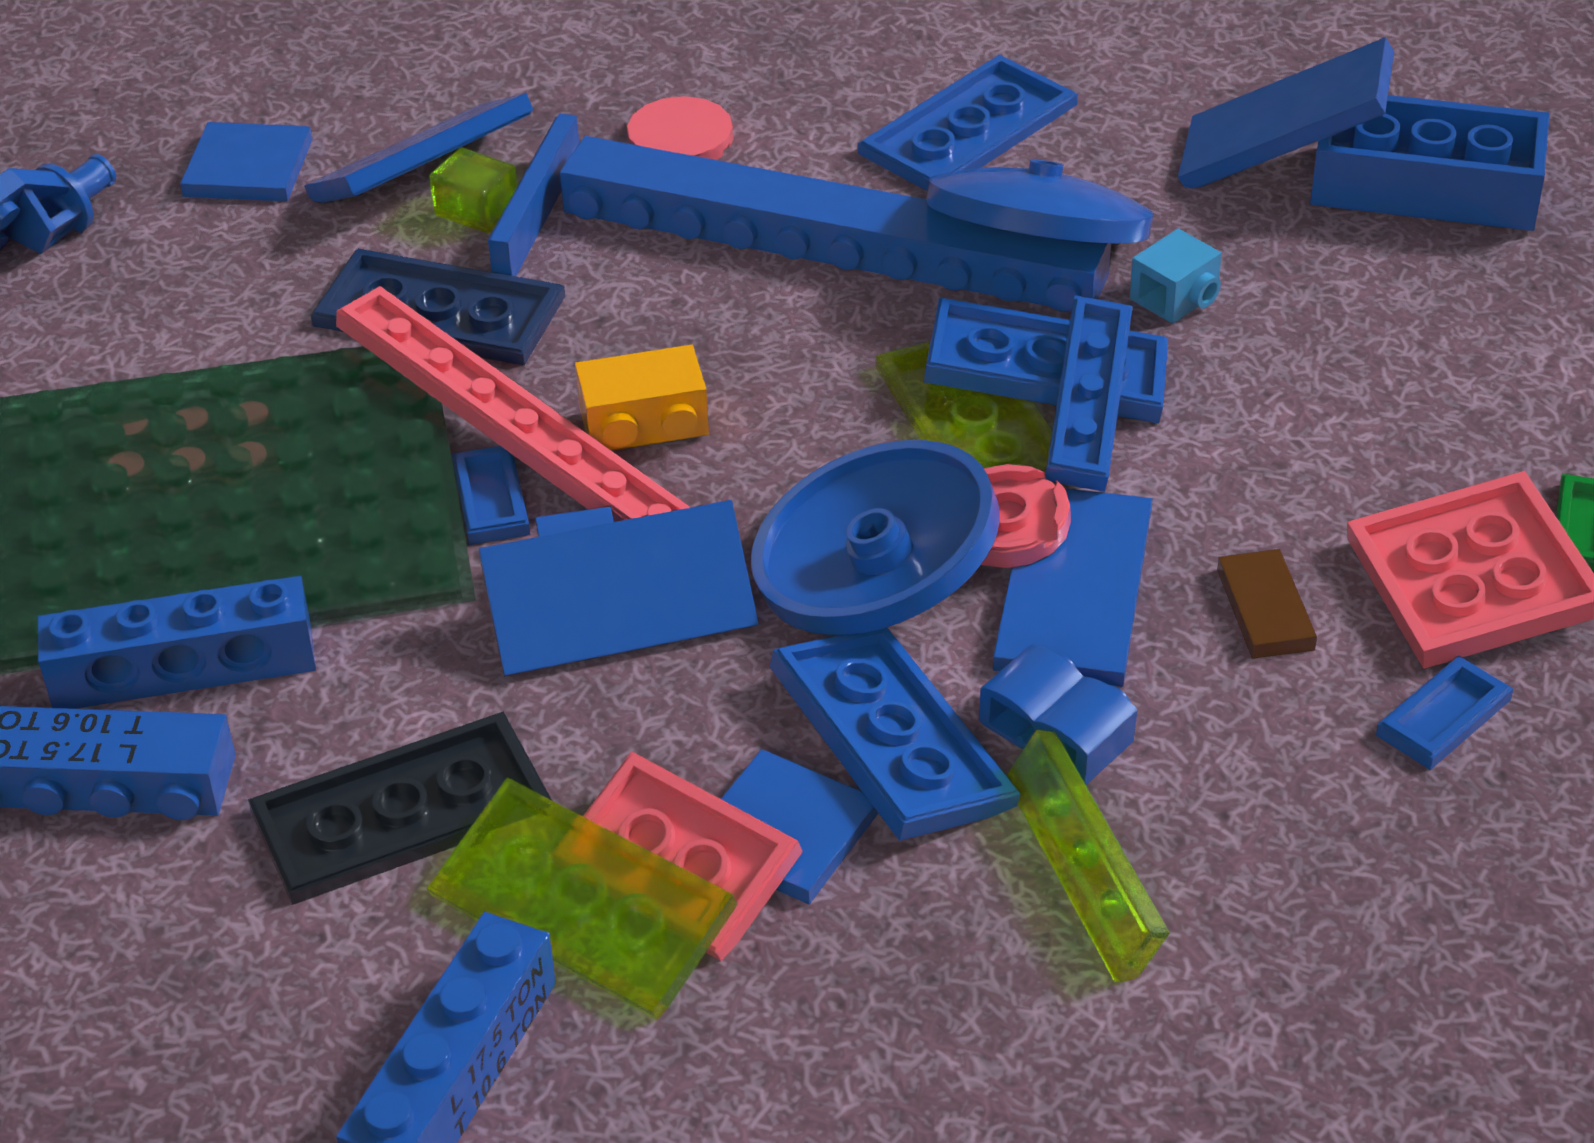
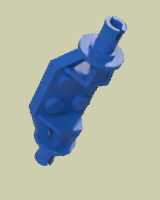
M93 154L87 161L70 173L52 163L42 164L35 170L8 168L1 173L0 250L6 245L8 239L11 238L29 249L42 254L72 230L80 233L85 231L93 223L94 213L90 199L106 187L112 186L117 178L110 162L99 154Z

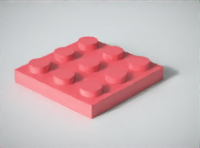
M1525 471L1347 522V540L1423 669L1453 661L1457 656L1463 658L1594 619V573Z

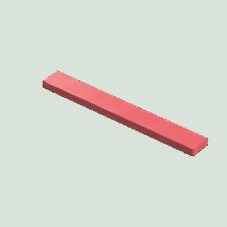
M381 286L336 311V327L588 510L611 507L613 520L618 522L690 508Z

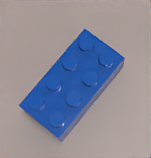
M1388 95L1386 111L1383 116L1318 141L1310 205L1534 231L1545 177L1550 113Z

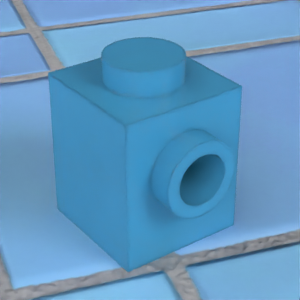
M1179 228L1132 258L1130 299L1172 324L1197 307L1207 308L1214 302L1221 288L1219 276L1222 252Z

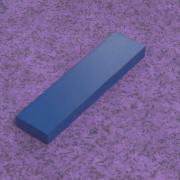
M559 113L555 117L488 239L491 272L517 276L562 191L560 171L579 145L576 115Z
M1074 295L1045 471L1046 480L1054 483L1057 480L1060 484L1105 492L1109 478L1133 306Z

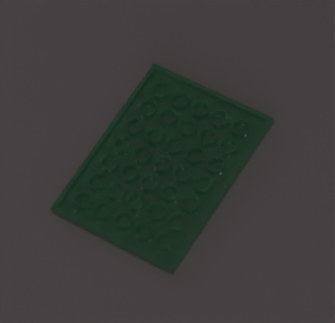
M364 346L0 397V675L40 669L38 662V616L68 610H80L295 576L302 577L311 626L476 601L442 403Z

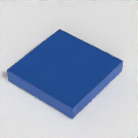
M207 122L180 183L183 197L288 202L313 140L311 127Z
M763 749L760 750L721 798V800L798 840L803 852L776 890L809 905L879 814L862 791Z

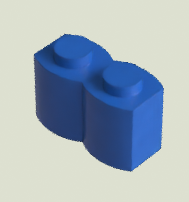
M1030 645L980 689L979 721L983 726L1024 751L1031 753L1037 759L1083 787L1134 742L1137 708L1131 703L1128 696L1113 685H1108L1094 678L1083 677L1075 664L1067 656L1055 653L1045 647Z

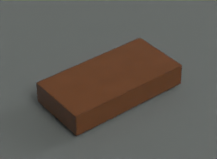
M1280 549L1218 557L1217 572L1252 659L1315 650L1317 635Z

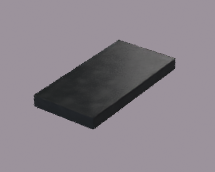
M504 711L248 799L250 811L292 905L554 812L553 801Z

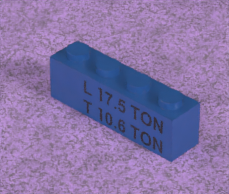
M0 706V807L28 808L42 815H53L61 810L96 811L103 816L112 818L125 816L128 812L160 813L175 820H188L195 815L219 816L236 757L226 714Z
M484 911L337 1134V1143H457L556 985L550 934Z

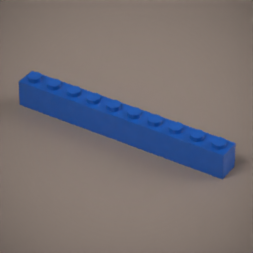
M584 136L560 171L563 210L565 213L575 214L582 219L596 218L626 224L634 229L648 228L673 233L685 239L699 238L729 244L737 249L751 248L781 254L788 259L802 258L833 264L844 270L859 269L888 275L896 280L910 279L941 285L952 291L962 289L992 295L1004 301L1018 300L1049 306L1060 312L1071 311L1074 295L1099 299L1109 276L1111 243L1055 239L987 227L940 213L926 204V199L590 136Z

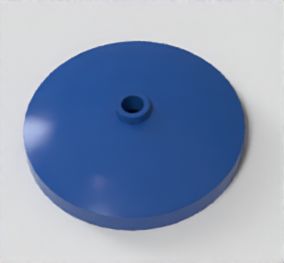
M1031 159L1029 168H975L933 176L929 179L926 204L932 209L967 222L1022 234L1082 242H1142L1149 239L1153 212L1127 196L1097 183L1062 174L1063 164L1038 159Z
M903 440L869 446L839 457L818 468L794 485L773 506L759 527L754 539L751 553L753 577L771 611L782 621L795 628L825 635H851L883 629L913 618L937 605L961 587L974 574L987 557L998 532L1000 522L998 499L982 465L973 456L957 447L928 440Z

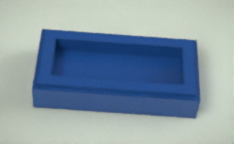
M501 446L451 454L469 545L530 535L529 521L514 455Z
M1457 656L1377 724L1376 736L1431 770L1511 701L1513 688L1464 658Z

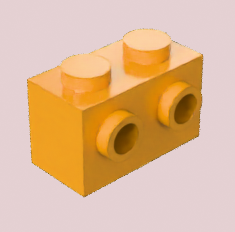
M693 344L575 362L579 408L585 432L609 450L709 435L707 390Z

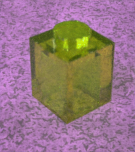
M460 147L429 175L434 214L487 234L495 228L517 188L515 165Z

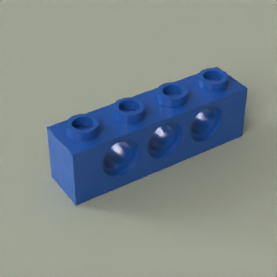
M301 576L38 616V662L52 708L77 709L316 671L311 622Z

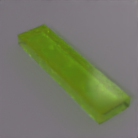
M1036 730L1007 774L1008 779L1021 794L1018 805L1114 982H1125L1138 978L1170 932L1056 732Z

